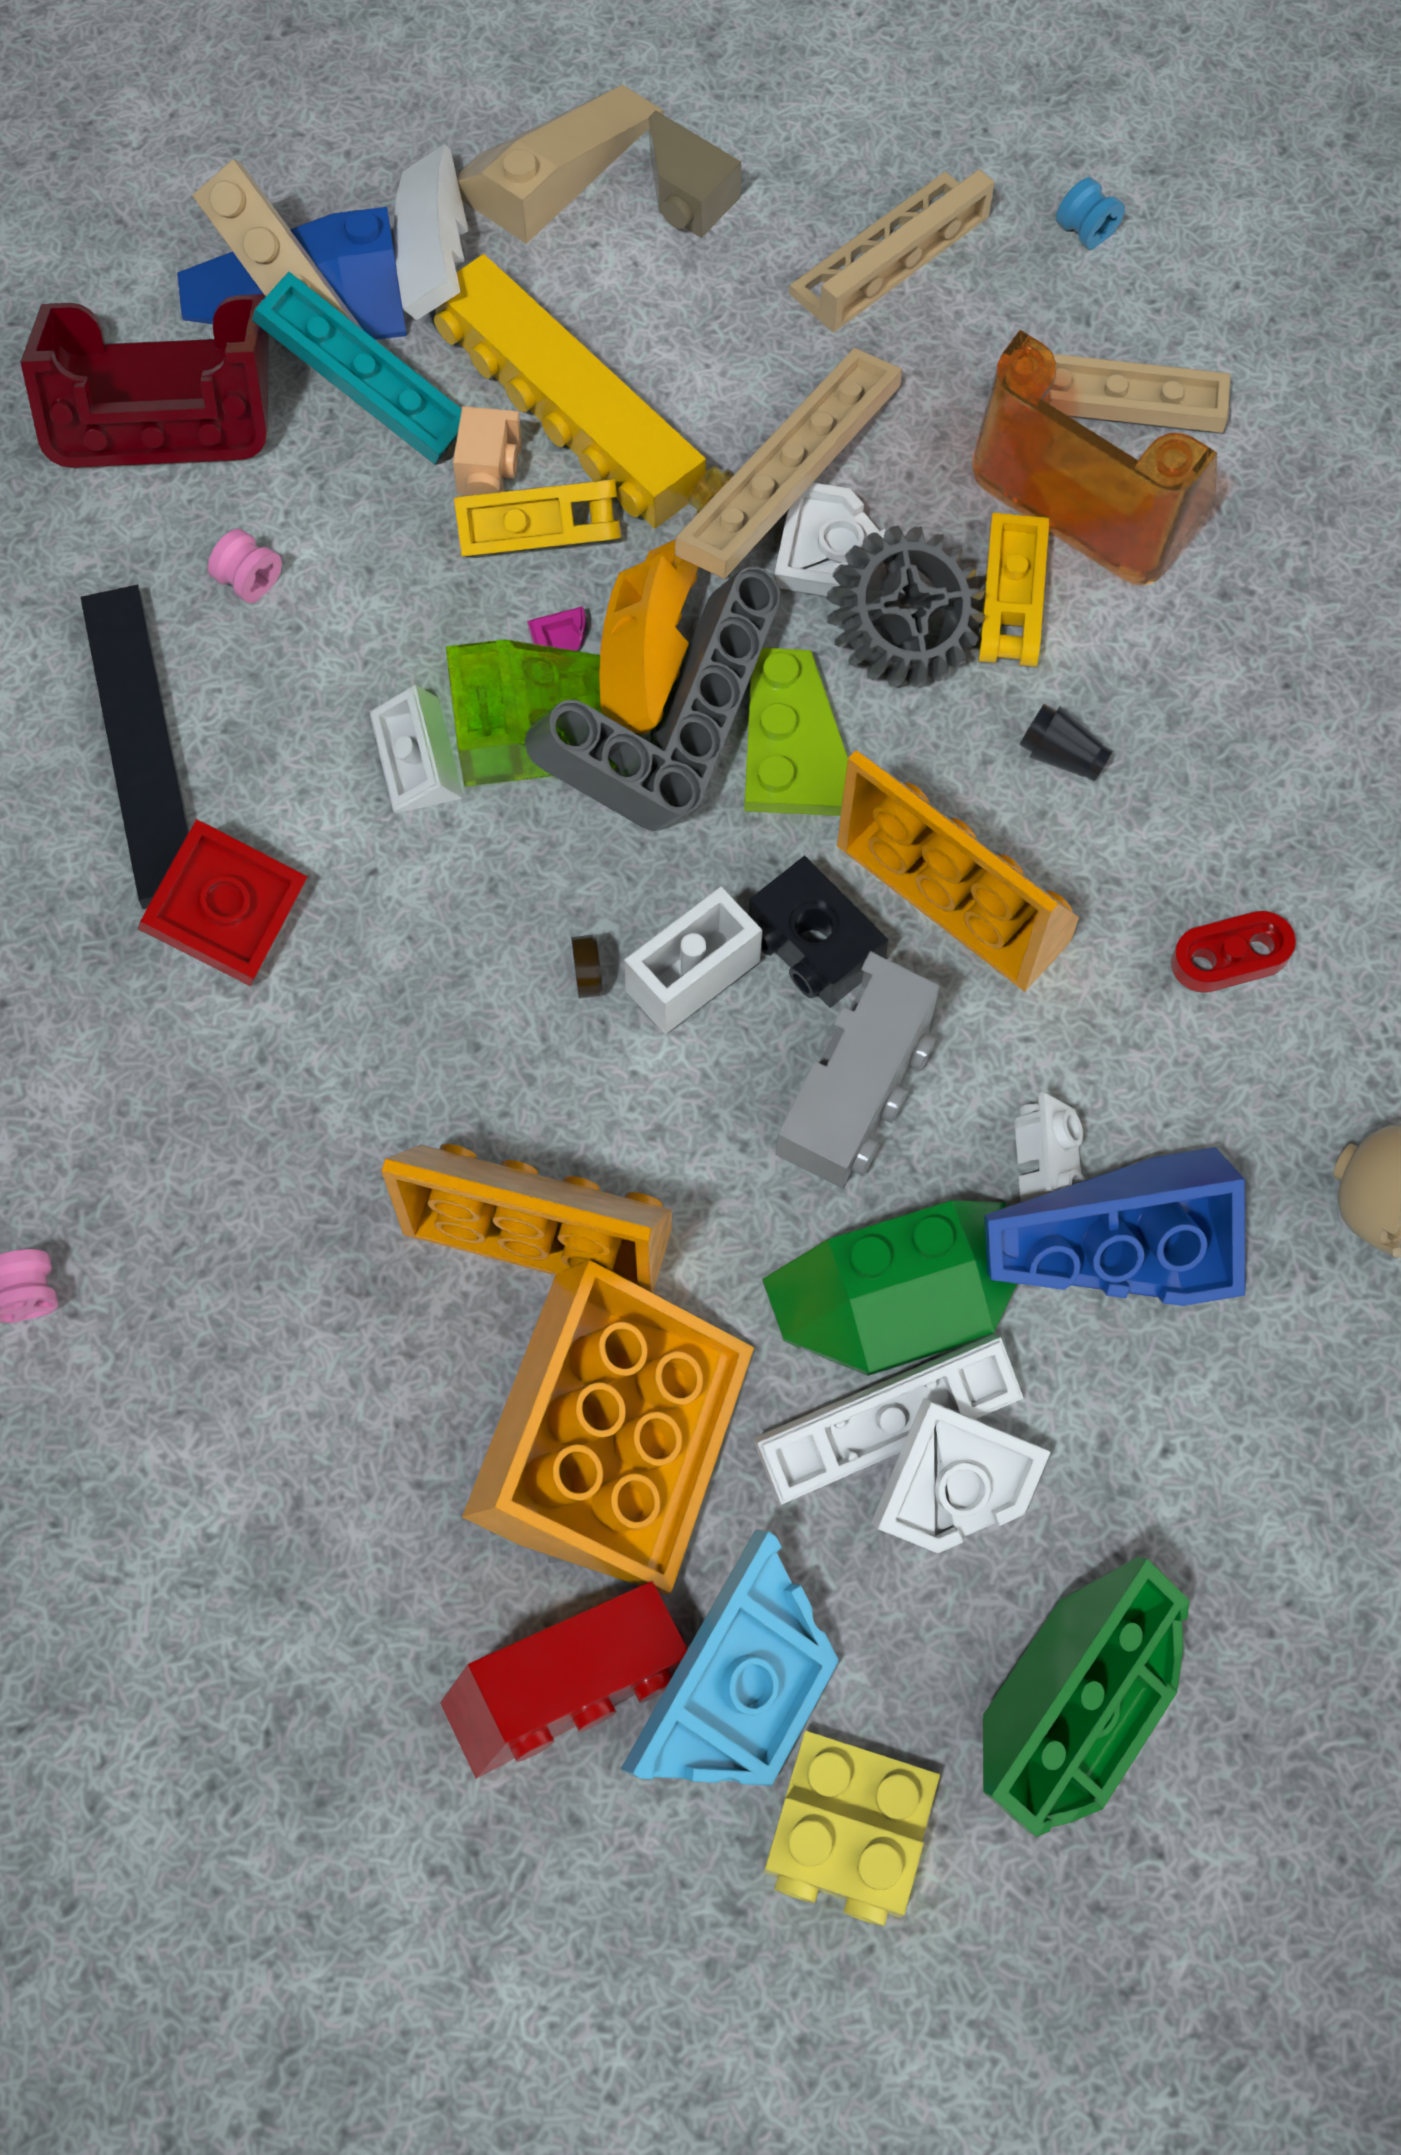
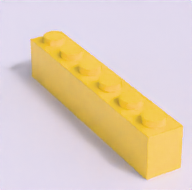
M484 253L456 272L460 293L435 308L434 323L442 338L451 345L458 342L469 353L473 365L483 377L489 379L494 376L505 387L509 399L519 411L525 413L530 410L542 422L545 433L558 447L567 445L579 457L583 470L592 480L615 479L617 499L630 516L637 518L641 515L656 529L706 491V458Z

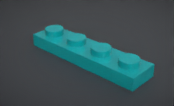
M288 271L255 308L252 317L253 322L434 465L457 439L462 409L291 272Z

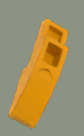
M675 540L649 551L644 562L618 573L604 620L599 669L601 713L638 735L651 731L661 721L664 714L663 707L673 683L680 674L679 667L689 644L676 629V626L681 620V610L688 592L697 580L696 573L699 567L675 556Z

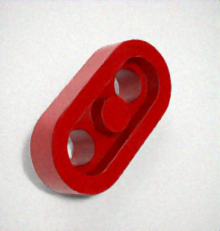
M1255 911L1198 926L1185 932L1178 940L1171 957V968L1176 979L1184 987L1200 993L1213 992L1269 977L1280 972L1288 963L1296 945L1295 933L1291 925L1283 917L1269 911ZM1262 942L1268 947L1270 953L1259 955L1251 949L1250 943ZM1195 957L1206 958L1210 961L1212 969L1207 971L1200 970L1194 966L1192 959Z

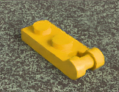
M615 479L454 497L461 556L622 538L620 520H614L611 498L617 497ZM589 501L591 523L574 525L572 502Z
M992 512L982 610L985 617L981 623L978 652L979 662L996 663L997 658L1019 660V666L1037 667L1041 643L1050 518ZM1000 626H1021V636L1000 634Z

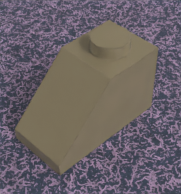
M655 110L649 116V143L659 212L663 214L666 221L677 229L686 228L702 238L740 199L741 161Z

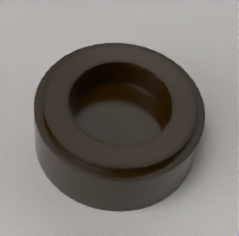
M593 934L571 937L578 998L600 996V993H603L597 939L593 937Z

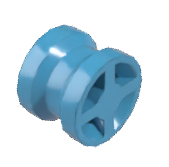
M1087 177L1079 181L1066 194L1056 213V222L1066 231L1075 230L1079 234L1081 244L1088 250H1093L1116 231L1124 216L1125 206L1116 197H1106L1102 194L1101 185L1092 177Z

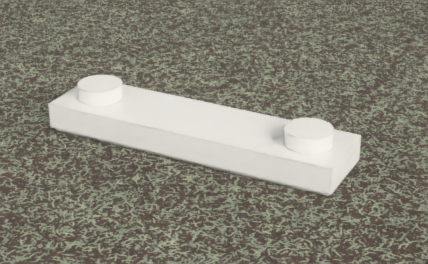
M995 1334L987 1336L752 1438L776 1500L782 1505L900 1453L923 1398L973 1419L980 1418L1023 1399L1001 1337Z

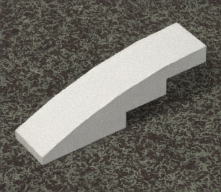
M445 144L402 172L396 194L394 216L396 270L402 308L415 320H418L460 293L455 267L465 261L460 236L468 232V226L452 153Z

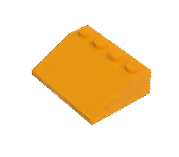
M857 750L848 757L837 847L1026 992L1072 940L1079 917L1073 913L1068 902L1056 892L1044 891L1028 879L1021 867L1012 858L1004 854H996L978 841L972 829L963 821L957 818L949 819L932 806L926 795L914 784L909 782L902 783Z
M420 1144L385 1158L381 1172L402 1233L405 1236L557 1275L584 1261L591 1260L649 1292H654L672 1231V1210L662 1207V1202L652 1196L638 1192L626 1193L625 1197L602 1192L596 1183L577 1176H565L563 1181L538 1175L539 1172L534 1167L520 1161L503 1160L501 1165L479 1160L476 1154L469 1149L454 1144H441L439 1149Z
M591 1260L584 1261L555 1275L462 1518L520 1546L638 1586L653 1581L659 1593L671 1594L754 1347Z

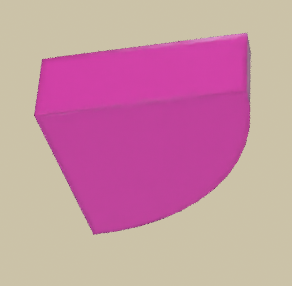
M583 606L527 621L528 631L544 677L559 672L576 658L583 646L586 635Z

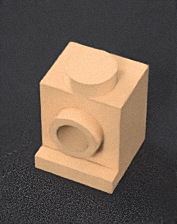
M462 406L453 458L457 495L465 496L504 491L505 478L515 479L518 453H521L522 448L519 411Z

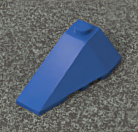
M387 207L332 213L290 229L363 331L375 340L407 336ZM233 251L177 272L183 321L213 324V315L218 304L227 297L263 294Z

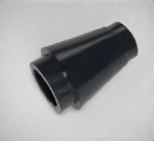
M1046 704L1042 705L1019 744L1031 752L1029 758L1081 777L1085 776L1093 782L1097 779L1113 752L1061 706L1055 710Z

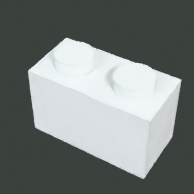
M720 887L624 959L626 992L666 1035L760 962L762 929Z

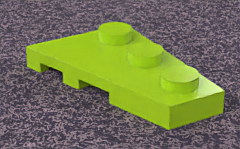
M762 647L751 675L744 811L841 816L848 757L812 651Z

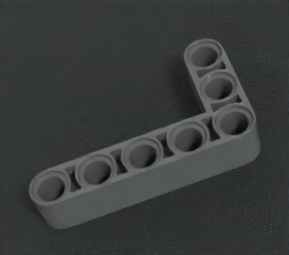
M746 567L711 594L680 666V674L673 683L664 705L663 717L656 725L650 742L585 703L577 700H565L534 722L526 732V752L532 762L549 774L650 831L663 830L696 810L702 801L779 607L781 595L774 577L762 568ZM701 692L706 696L709 703L704 700ZM556 728L565 733L569 745L560 739ZM681 740L688 747L689 753L683 748ZM608 758L617 765L620 775L613 771ZM660 789L668 796L670 805L664 801Z

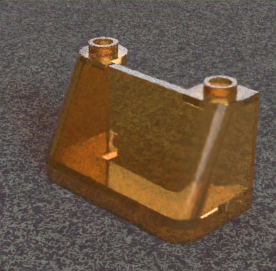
M1019 330L997 363L972 455V470L977 484L984 491L1024 516L1050 518L1049 533L1122 580L1133 585H1148L1156 582L1165 574L1216 504L1217 452L1189 435L1168 433L1158 437L1150 444L1139 460L1135 459L1050 405L1052 401L1050 390L1056 380L1057 372L1053 353L1043 343L1024 331Z

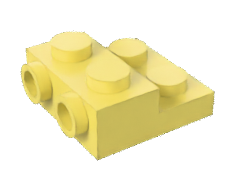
M804 1731L763 1873L777 1877L774 1890L781 1894L815 1904L818 1892L820 1891L846 1900L844 1914L874 1925L885 1927L888 1914L898 1918L903 1917L924 1845L922 1841L940 1774L809 1731Z

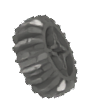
M892 526L885 531L884 538L878 533L873 532L863 539V548L854 545L845 554L848 565L840 564L835 568L832 577L841 586L831 588L827 592L826 599L841 608L830 613L827 616L828 620L826 623L834 626L843 625L844 632L835 638L834 645L844 647L850 642L856 650L850 655L848 665L856 666L865 659L870 662L867 669V679L875 680L886 670L889 686L898 687L903 684L907 677L911 686L920 687L927 682L928 676L935 681L947 676L948 665L954 668L961 665L966 660L963 649H969L976 645L979 637L970 627H976L981 624L985 615L972 608L971 605L980 601L985 591L977 588L969 589L967 581L976 575L977 568L967 567L963 571L959 568L956 562L961 559L963 549L955 548L948 554L942 551L944 534H935L925 543L922 526H914L907 532L906 536H904L899 526ZM885 565L887 578L882 581L883 596L871 603H866L868 581L876 567ZM918 571L928 577L936 588L926 585L920 579ZM900 599L902 605H911L912 608L923 607L911 615L909 609L889 606ZM938 611H944V621L940 636L934 646L926 650L924 637L929 634L928 619ZM874 626L886 629L891 634L894 645L886 641Z

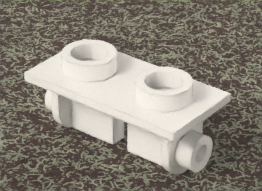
M1045 1092L1038 1093L1039 1104H1027L1020 1107V1116L1014 1120L1018 1165L1028 1167L1039 1164V1171L1019 1176L1020 1202L1085 1181L1081 1174L1079 1146L1083 1141V1129L1076 1110Z

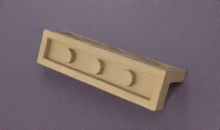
M980 169L961 183L956 181L946 171L790 284L789 294L834 333L989 218L995 181ZM941 193H946L938 200H936L934 203L929 205V202L937 196H939ZM898 225H902L900 228H898L896 231L890 234V231L892 229H894ZM860 253H864L862 256H860L851 263V260L854 257H856ZM820 282H825L821 285L819 299L810 290Z

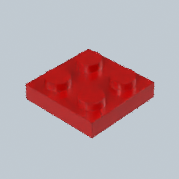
M196 819L142 916L138 930L251 987L308 876Z

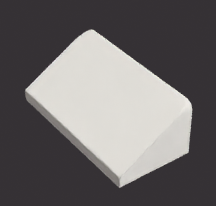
M414 685L369 711L394 813L454 801L464 797L438 697Z

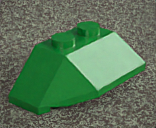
M947 1201L829 1238L764 1277L762 1282L783 1341L799 1349L802 1347L829 1361L870 1376L976 1342L994 1334L1017 1284L994 1281L988 1276L984 1215L1006 1208V1203Z
M1138 1556L1059 1600L983 1714V1793L1031 1835L1041 1836L1050 1832L1052 1827L1074 1822L1102 1810L1177 1694L1184 1647L1182 1621L1188 1617L1190 1600L1147 1558Z

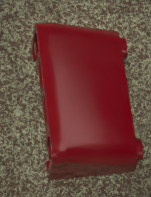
M236 295L227 297L220 302L213 315L214 339L105 344L103 328L99 318L89 308L76 303L41 304L20 363L36 436L42 453L50 461L60 466L71 468L227 461L254 457L264 447L268 432L269 334L252 321L254 310L265 298V295Z

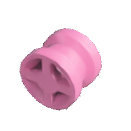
M234 529L226 533L212 550L207 570L209 576L220 584L233 585L235 594L247 603H255L277 582L281 572L282 560L277 553L268 547L258 548L255 538L243 529Z
M23 1249L0 1254V1322L16 1323L50 1314L57 1309L58 1299L56 1291L48 1286L47 1276L52 1269L50 1255L47 1252L38 1249Z

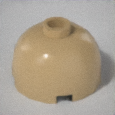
M1401 1124L1386 1126L1369 1134L1360 1146L1352 1143L1347 1145L1338 1158L1333 1172L1334 1178L1341 1181L1338 1190V1204L1341 1217L1350 1230L1370 1245L1397 1259L1401 1257Z

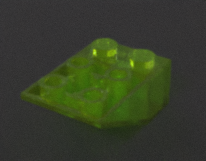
M507 639L445 646L457 748L464 787L553 776L532 762L526 752L525 737L530 726L557 704L565 700H577L601 713L599 654ZM556 728L560 739L569 745L565 733ZM608 758L611 768H618L617 765L611 759Z

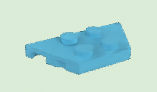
M755 1529L623 1763L621 1770L640 1779L652 1780L653 1777L686 1779L692 1782L718 1783L720 1781H734L746 1785H773L839 1660L825 1632L819 1630L815 1625L812 1614L813 1608L802 1586L792 1584L777 1554V1551L782 1547L777 1537L771 1532Z

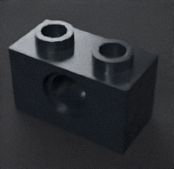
M805 855L749 899L748 915L762 929L761 951L768 956L776 953L790 967L789 975L796 987L808 998H814L817 995L829 1008L862 983L864 972L861 968L870 951L886 958L889 939ZM814 930L822 933L826 939L821 942H808L802 939L799 934L804 931Z

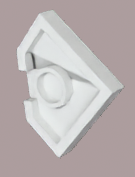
M812 483L788 509L774 573V579L780 589L827 596V592L831 588L841 586L832 576L835 568L840 564L848 565L845 558L846 552L854 545L863 548V539L873 532L878 533L884 538L886 530H878L863 512L864 504L851 488ZM885 565L876 567L873 571L866 589V603H871L883 596L882 581L887 578Z
M923 1398L871 1524L881 1531L933 1552L941 1553L963 1543V1537L994 1523L1001 1526L1025 1515L1050 1451ZM953 1525L955 1526V1527H953V1528H951V1529H949V1530H947V1531H944V1532H942V1533H940V1534H938V1535H935V1533H937V1532H940V1531H942V1530H944V1529H946V1528H949V1527H951V1526H953Z

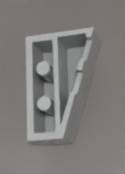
M871 951L861 968L864 973L859 992L849 1009L842 1006L833 1024L838 1027L820 1061H814L777 1135L775 1155L844 1189L852 1172L861 1176L866 1173L880 1144L879 1141L872 1138L881 1119L891 1124L893 1123L908 1093V1089L900 1086L910 1067L919 1072L922 1070L936 1042V1038L928 1033L940 985Z

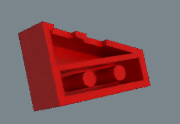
M650 1581L467 1664L440 1704L475 1779L513 1759L516 1762H520L538 1754L555 1742L554 1738L575 1726L578 1732H583L604 1722L616 1714L615 1705L636 1695L639 1703H644L663 1694L688 1649L654 1582Z

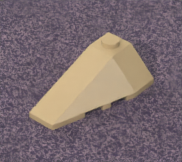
M622 84L481 152L456 175L461 199L464 203L527 244L649 129V116L655 110L663 114V110Z

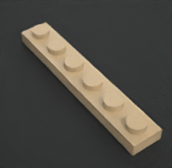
M853 348L675 537V556L725 579L900 387L902 368Z

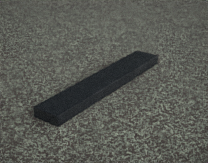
M137 584L81 596L80 599L138 900L142 909H146L190 829L142 594Z

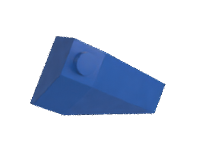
M1216 1147L1152 1157L984 1215L987 1272L990 1279L994 1281L1065 1290L1069 1286L1103 1290L1106 1296L1127 1298L1128 1293L1158 1297L1164 1304L1178 1306L1245 1296V1178Z

